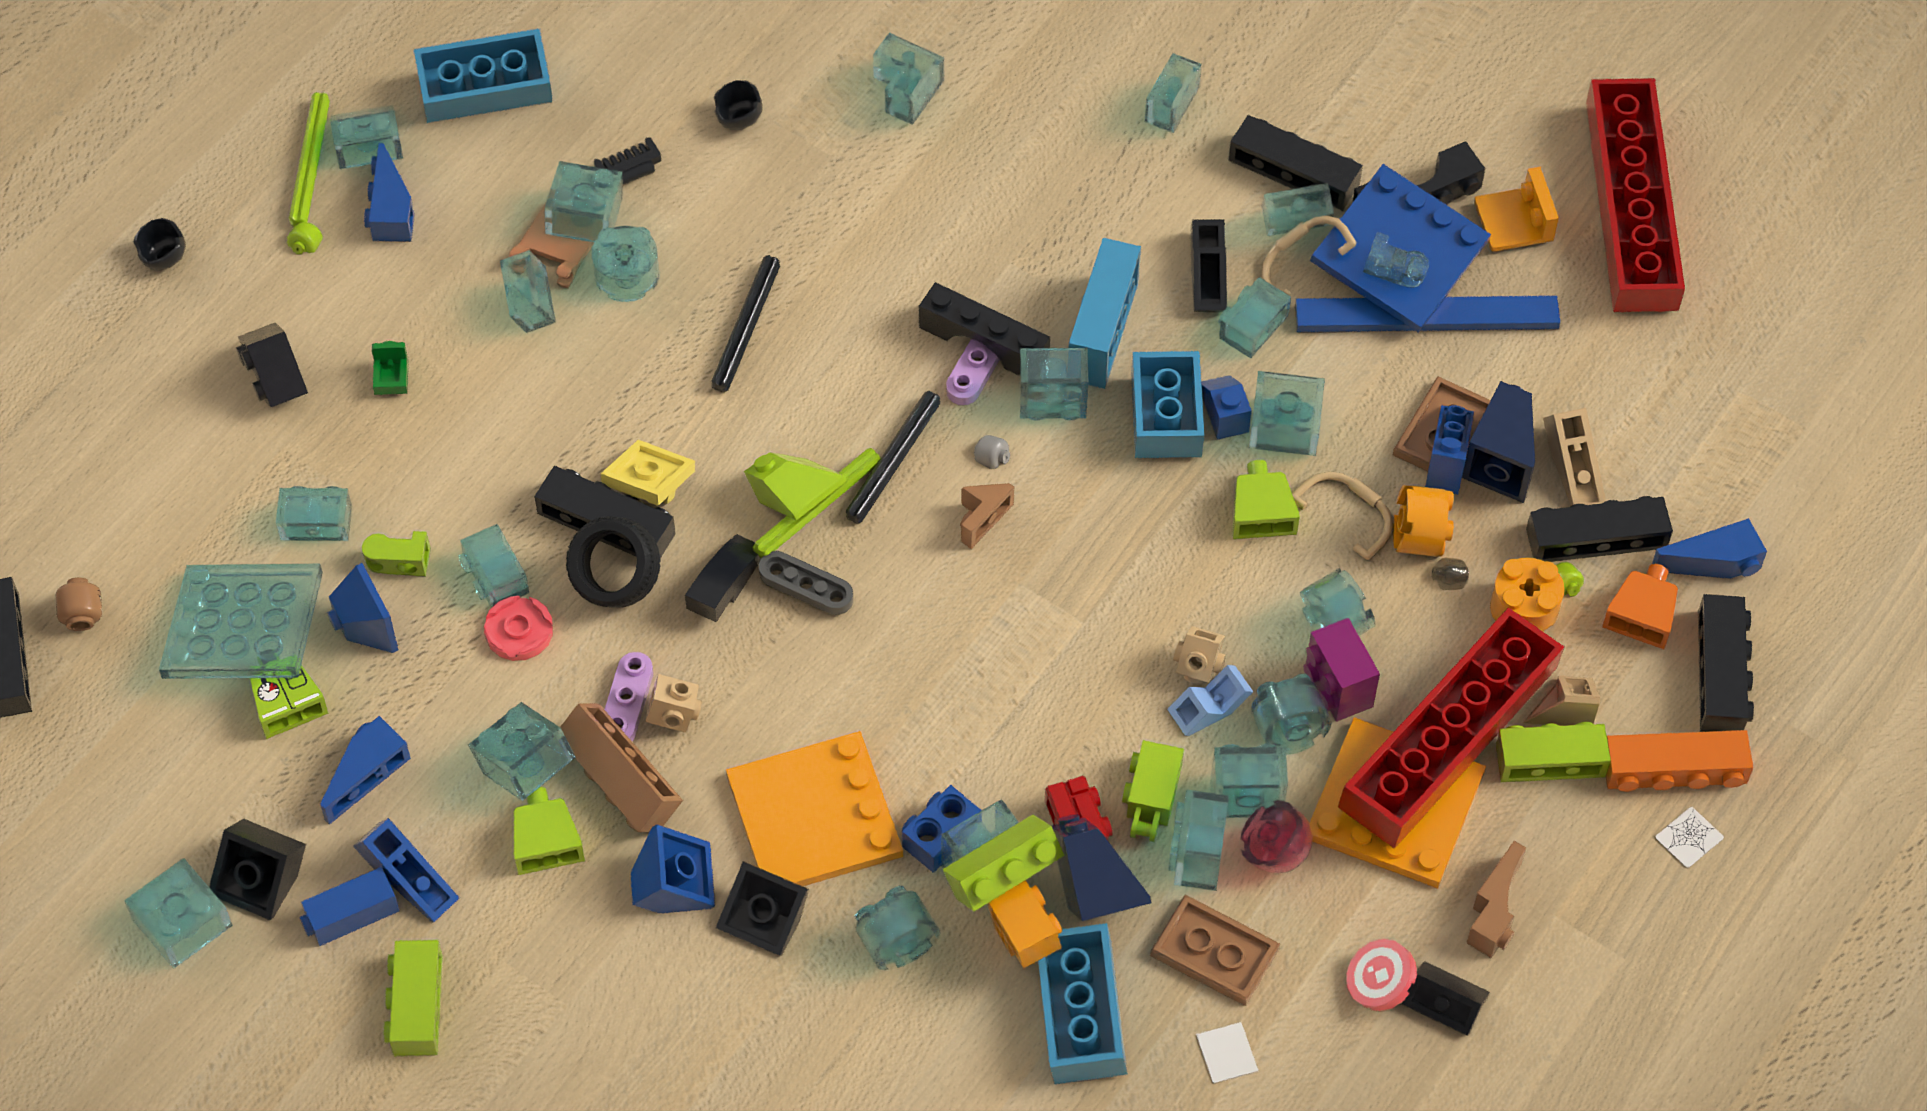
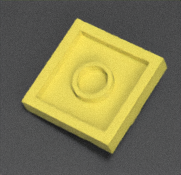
M637 440L601 473V482L606 484L607 487L636 498L645 499L657 506L662 502L668 504L674 499L676 489L695 472V461Z

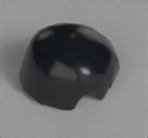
M735 80L727 83L714 95L716 117L719 123L728 129H745L755 124L762 113V100L758 89L747 80Z
M165 218L154 219L143 225L133 240L141 262L146 267L159 271L171 268L179 262L186 248L184 235L173 221Z

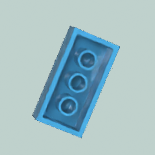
M540 28L414 49L427 123L553 102Z
M1107 238L1102 239L1069 341L1067 380L1103 389L1106 388L1139 283L1141 246Z
M1104 923L1062 929L1063 932L1058 934L1062 948L1038 960L1049 1063L1054 1083L1061 1084L1128 1075L1112 943L1108 925Z

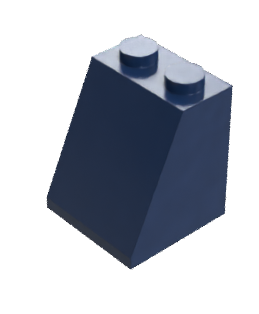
M1500 381L1469 442L1462 478L1524 503L1535 466L1532 393L1525 391L1517 385H1510Z
M1069 815L1058 819L1059 824L1052 826L1065 855L1057 860L1067 906L1081 921L1152 903L1150 895L1095 825L1085 818H1080L1079 815Z

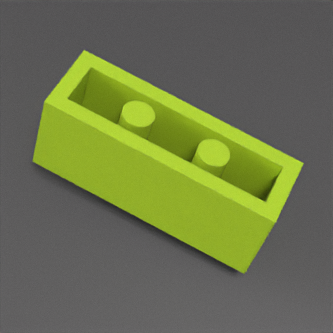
M1580 722L1576 725L1559 726L1549 723L1540 727L1526 728L1521 725H1512L1505 729H1500L1496 741L1501 782L1604 778L1611 762L1605 724Z
M1032 814L942 870L955 898L972 911H976L1065 855L1052 826Z
M439 940L395 941L394 954H388V976H393L392 987L386 988V1009H391V1019L384 1022V1042L390 1043L394 1056L438 1055L443 957Z

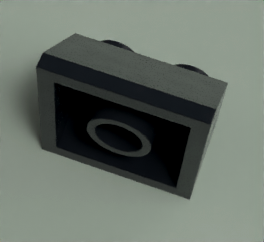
M243 818L223 831L207 894L266 919H273L298 877L306 844Z

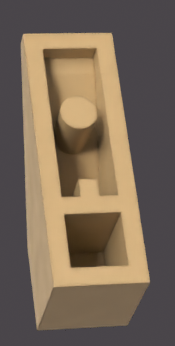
M1586 408L1544 417L1550 452L1570 506L1574 504L1593 505L1605 502V493Z

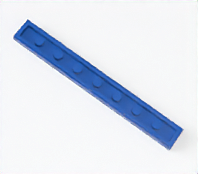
M1446 297L1421 331L1559 329L1558 297ZM1298 298L1295 302L1297 332L1415 331L1366 298Z

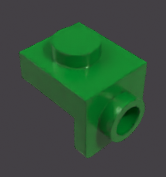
M395 341L373 343L374 395L408 394L409 360L405 343Z

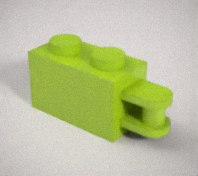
M1143 740L1140 753L1133 752L1129 772L1135 774L1132 783L1126 782L1122 797V803L1128 804L1127 818L1133 819L1130 837L1136 838V835L1149 837V841L1155 842L1159 824L1168 826L1183 763V748Z

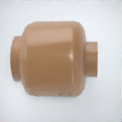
M82 577L71 578L67 581V584L59 587L56 591V616L60 623L66 625L67 629L72 631L89 630L101 619V591L98 586L88 583V579Z

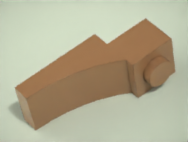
M1513 841L1478 891L1473 909L1479 912L1480 915L1470 929L1467 944L1492 958L1498 948L1504 950L1515 933L1511 930L1514 915L1508 912V895L1510 884L1522 864L1526 847L1516 841Z

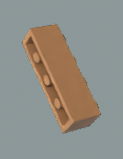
M578 703L555 733L557 738L563 743L565 752L581 764L585 775L599 785L605 792L604 795L607 801L623 813L627 824L635 831L650 832L651 828L656 824L664 826L683 802L681 797L599 703Z

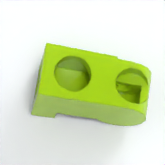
M413 531L412 539L388 538L384 534L378 533L368 536L363 541L362 552L365 563L372 572L426 577L431 548L427 532Z

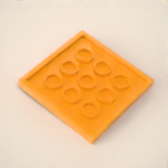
M1354 717L1306 829L1304 839L1438 889L1485 773L1486 766L1473 761L1394 849L1338 808L1344 785L1393 733L1391 730Z
M861 731L726 769L727 779L756 865L761 869L801 886H806L903 857V848Z

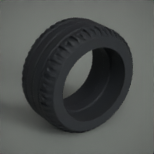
M620 517L594 519L577 531L568 547L566 570L568 571V577L572 586L581 597L598 606L621 608L633 605L649 594L659 577L661 559L657 543L645 527L630 519ZM611 533H620L632 543L636 552L637 565L630 582L622 589L610 592L601 588L595 581L590 567L591 555L596 544L603 537Z

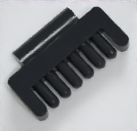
M648 137L645 139V145L643 143L638 144L641 153L636 146H632L631 151L634 157L629 149H625L623 152L627 160L622 152H617L616 156L620 163L614 155H610L609 160L603 158L602 162L600 159H595L593 161L594 168L603 183L608 184L617 180L619 186H622L655 172L654 164L661 162L662 159L661 153L653 140Z

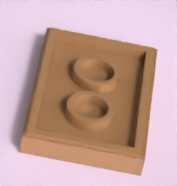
M1437 376L1396 444L1393 456L1428 471L1441 405H1458L1466 410L1474 411L1469 438L1470 442L1490 400Z
M1185 894L1151 949L1150 956L1246 1006L1277 954L1280 943Z

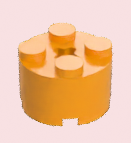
M1403 485L1401 487L1396 504H1401L1398 515H1394L1393 546L1397 548L1396 552L1432 557H1442L1444 555L1445 541H1451L1454 529L1453 521L1448 520V511H1451L1453 506V491L1412 485Z
M1519 558L1506 561L1496 577L1490 601V610L1494 620L1496 621L1509 607L1543 632L1551 625L1553 626L1558 618L1564 596V583L1558 573L1557 566L1552 562H1544L1535 558Z

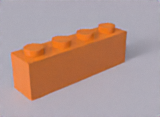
M1747 730L1607 735L1611 760L1606 774L1607 789H1619L1620 791L1629 792L1637 788L1667 790L1680 786L1701 789L1708 785H1724L1725 787L1734 788L1747 784L1754 768Z

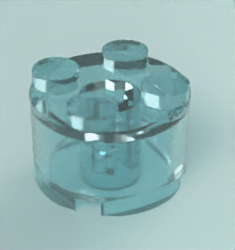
M618 226L604 228L599 232L592 248V262L597 287L606 292L609 298L616 301L631 302L645 297L647 291L652 287L653 289L656 287L660 277L657 246L649 230L644 227Z
M1341 568L1334 570L1300 591V596L1306 605L1302 608V612L1311 626L1318 624L1320 628L1349 618L1359 636L1375 627V618L1371 608L1364 611L1362 600L1366 598L1347 571L1343 570L1341 572Z
M1299 674L1277 683L1270 681L1263 683L1257 688L1258 696L1252 703L1251 712L1268 750L1274 748L1277 754L1282 755L1302 752L1315 745L1313 739L1319 734H1322L1324 738L1330 731L1332 725L1331 718L1316 684L1311 681L1309 675Z
M904 886L892 888L887 892L884 899L874 905H867L861 908L855 914V919L857 920L856 932L876 966L881 970H889L886 964L895 962L899 968L913 962L933 946L929 941L935 934L938 938L940 935L939 927L918 893L907 891Z

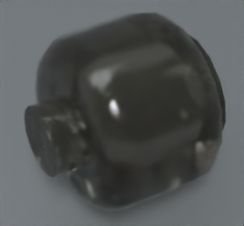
M1441 558L1432 569V579L1438 580V585L1442 590L1463 589L1468 582V567L1461 559Z

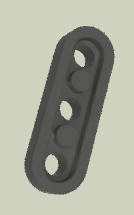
M772 551L769 555L763 556L760 559L759 575L766 585L832 615L843 614L852 607L854 600L853 589L847 581L781 551ZM774 570H779L782 572L779 575L771 574V572ZM803 584L812 585L808 589H804L801 587ZM836 597L842 599L840 602L831 601V599Z

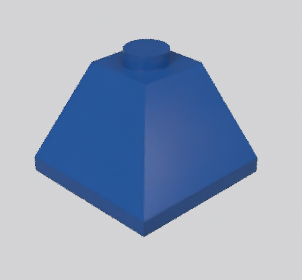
M360 563L351 570L329 596L332 608L331 611L327 612L329 620L335 631L342 630L347 641L394 653L399 649L390 614L363 563Z
M658 824L654 825L631 871L633 905L659 914L705 910L715 907L710 842Z

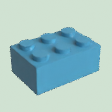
M1133 352L1131 383L1135 458L1202 457L1204 421L1200 352Z

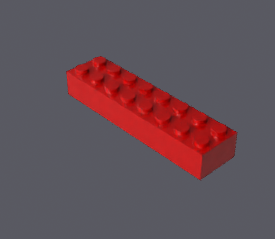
M1655 78L1591 79L1586 107L1613 312L1679 311L1685 291V283Z
M1508 607L1344 785L1338 808L1395 849L1498 735L1499 730L1507 725L1557 669L1565 647Z

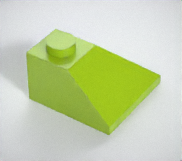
M772 452L757 458L754 464L744 471L759 503L794 520L801 518L847 482L844 475L809 459Z

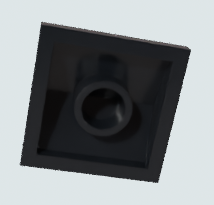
M743 861L716 928L782 956L800 923L809 889Z

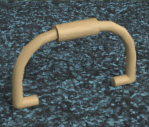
M1331 216L1314 217L1305 223L1300 222L1276 241L1277 244L1268 252L1263 262L1261 274L1264 288L1274 304L1281 303L1291 295L1287 288L1277 294L1272 286L1269 274L1270 266L1275 256L1281 250L1285 251L1310 232V228L1320 224L1333 225L1341 232L1347 242L1338 249L1343 256L1356 246L1354 237L1343 222Z
M1329 471L1315 474L1304 481L1292 493L1296 505L1302 510L1307 507L1308 503L1300 497L1310 487L1321 481L1335 480L1348 485L1352 492L1382 513L1385 522L1382 535L1368 550L1357 543L1353 548L1357 554L1365 560H1370L1386 544L1392 534L1393 527L1390 510L1382 502V497L1358 478L1353 479L1343 473Z

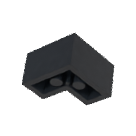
M272 323L238 336L241 345L236 347L242 365H245L247 370L252 369L255 373L257 381L252 384L259 401L265 400L270 407L308 393L286 333L280 326Z

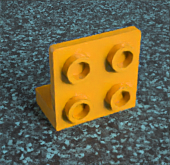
M1541 167L1529 168L1527 170L1525 182L1521 184L1520 189L1475 197L1474 204L1482 227L1491 234L1488 241L1491 251L1554 241L1559 217Z

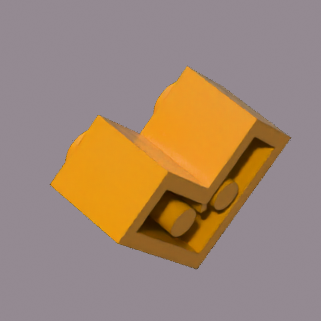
M1026 880L987 903L996 932L1011 956L1015 955L1023 968L1061 949L1058 934L1063 932L1053 913L1048 915L1043 905L1046 903L1036 885L1030 887Z

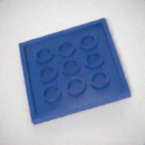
M1382 164L1340 218V221L1347 226L1354 237L1356 246L1342 256L1338 249L1347 242L1341 232L1334 226L1312 254L1310 262L1419 333L1489 241L1491 234L1385 164ZM1395 248L1407 253L1420 252L1419 254L1425 255L1424 257L1427 258V262L1425 264L1423 260L1415 256L1405 257L1403 262L1393 260L1391 257H1393L1392 254L1395 252Z

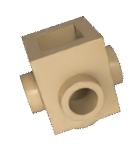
M1192 626L1186 633L1184 642L1179 641L1173 658V661L1178 662L1176 673L1184 675L1183 678L1191 683H1209L1215 673L1219 674L1223 669L1226 654L1221 653L1225 636Z
M658 674L650 695L645 722L686 732L691 719L697 721L701 710L702 700L697 699L699 685Z

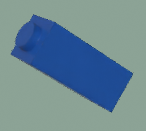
M382 867L302 901L305 915L299 918L307 937L315 935L319 946H322L395 914L400 910L391 885Z

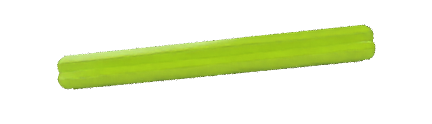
M315 92L311 97L289 214L290 225L293 227L300 222H308L330 103L329 96L326 93Z
M867 448L839 472L846 477L847 482L798 520L788 516L782 519L753 545L755 553L762 558L777 550L870 472L880 460V456L874 449Z

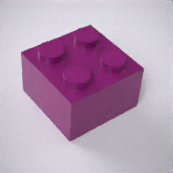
M1346 618L1312 631L1309 646L1306 648V664L1303 665L1307 680L1311 684L1315 683L1319 690V699L1323 709L1326 712L1330 711L1337 722L1373 708L1380 673L1350 619Z

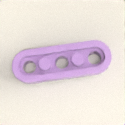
M974 339L970 340L947 379V396L950 401L957 405H969L977 400L999 362V358L988 347ZM978 357V358H980V359H982V360H981V361H974L973 359ZM961 382H965L968 385L960 386L958 384Z
M640 652L628 653L620 659L604 709L616 724L623 726L621 728L622 731L632 742L638 729L653 678L652 662L647 655ZM632 665H640V666H641V667H640L639 669H637V670H632V669H630V667H631ZM625 694H629L632 696L630 699L627 700L621 699V696Z

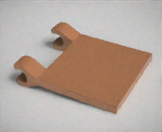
M548 199L520 243L510 251L509 257L513 260L510 263V267L522 271L526 266L530 253L562 263L556 270V275L559 277L557 284L568 288L574 280L577 269L605 227L606 220Z

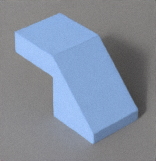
M1227 665L1206 687H1188L1167 710L1184 735L1190 736L1231 715L1253 693V690L1235 665Z

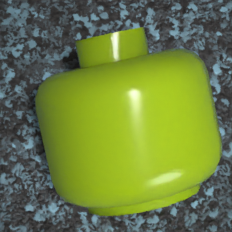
M300 222L288 234L287 245L298 255L303 252L313 253L320 245L323 236L314 224Z
M1569 562L1556 564L1558 573L1564 583V595L1576 596L1584 584L1583 575Z

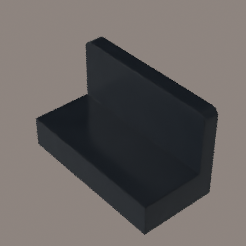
M1423 962L1416 971L1415 983H1411L1407 991L1409 995L1402 1002V1005L1468 1036L1490 992L1437 966Z

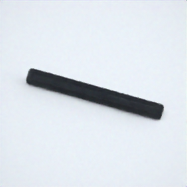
M766 255L762 259L711 380L712 388L715 390L726 392L730 388L779 271L780 260L777 257Z
M931 391L924 392L846 509L848 520L856 524L864 520L939 407L940 396Z

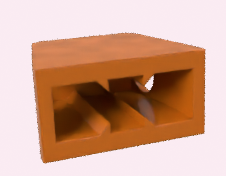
M1651 564L1646 574L1631 571L1608 606L1602 628L1664 650L1672 628L1678 587L1675 584L1666 582L1669 574L1668 569L1660 564Z

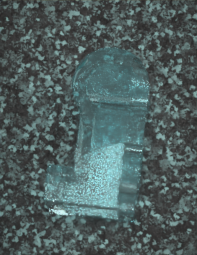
M1377 232L1363 272L1405 287L1414 288L1421 285L1429 269L1427 256L1417 250L1405 251L1389 245L1387 242L1390 236Z

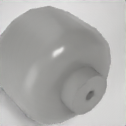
M986 435L975 446V460L990 469H996L1001 463L1006 464L1009 461V445L1002 438Z

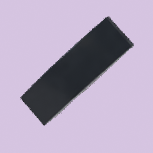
M1192 219L1190 229L1194 312H1227L1225 219Z
M738 534L732 537L707 563L685 594L686 609L717 623L729 602H735L760 562L761 558L753 550L755 542Z

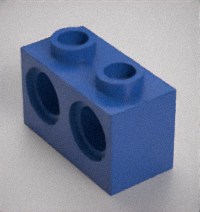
M950 785L942 793L940 791L935 793L929 799L926 809L918 816L913 815L905 822L902 827V847L934 873L982 827V810ZM948 812H955L959 814V816L955 818H948L944 816V814ZM925 835L933 836L935 839L926 842L922 841L919 838Z

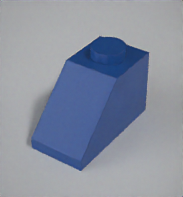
M1231 375L1201 381L1202 399L1217 440L1249 433L1252 410L1242 383Z

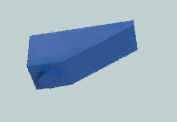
M1748 518L1656 549L1652 564H1660L1666 567L1669 573L1731 579L1740 575L1744 577L1751 576L1758 572L1762 567L1767 550Z
M380 716L372 722L363 724L351 738L327 788L320 806L324 819L329 825L411 759L407 742Z
M389 818L379 822L353 846L374 870L382 867L390 885L432 923L460 899Z

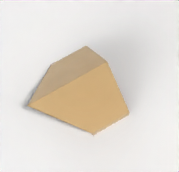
M1558 676L1557 683L1523 723H1554L1560 726L1576 725L1580 722H1591L1594 724L1600 704V696L1593 678Z

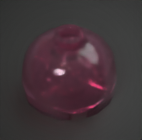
M1276 800L1272 801L1276 805H1272L1267 809L1261 806L1247 819L1240 838L1244 842L1245 851L1241 850V852L1256 868L1272 874H1283L1299 867L1308 857L1312 848L1313 835L1309 821L1297 808L1289 802Z

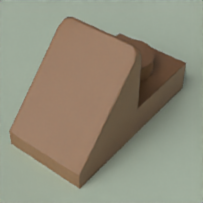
M1010 483L966 486L961 489V503L969 510L960 522L961 542L972 549L1014 505L1015 487Z

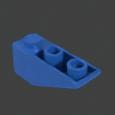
M378 143L377 156H372L371 173L374 175V182L368 183V201H371V207L365 209V228H370L373 241L412 242L415 215L411 196L383 143Z
M1441 405L1425 487L1453 491V494H1459L1474 411L1466 410L1458 405Z

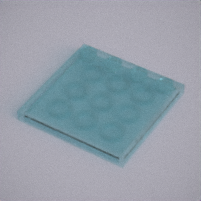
M320 563L186 565L159 666L162 679L298 678L323 574Z

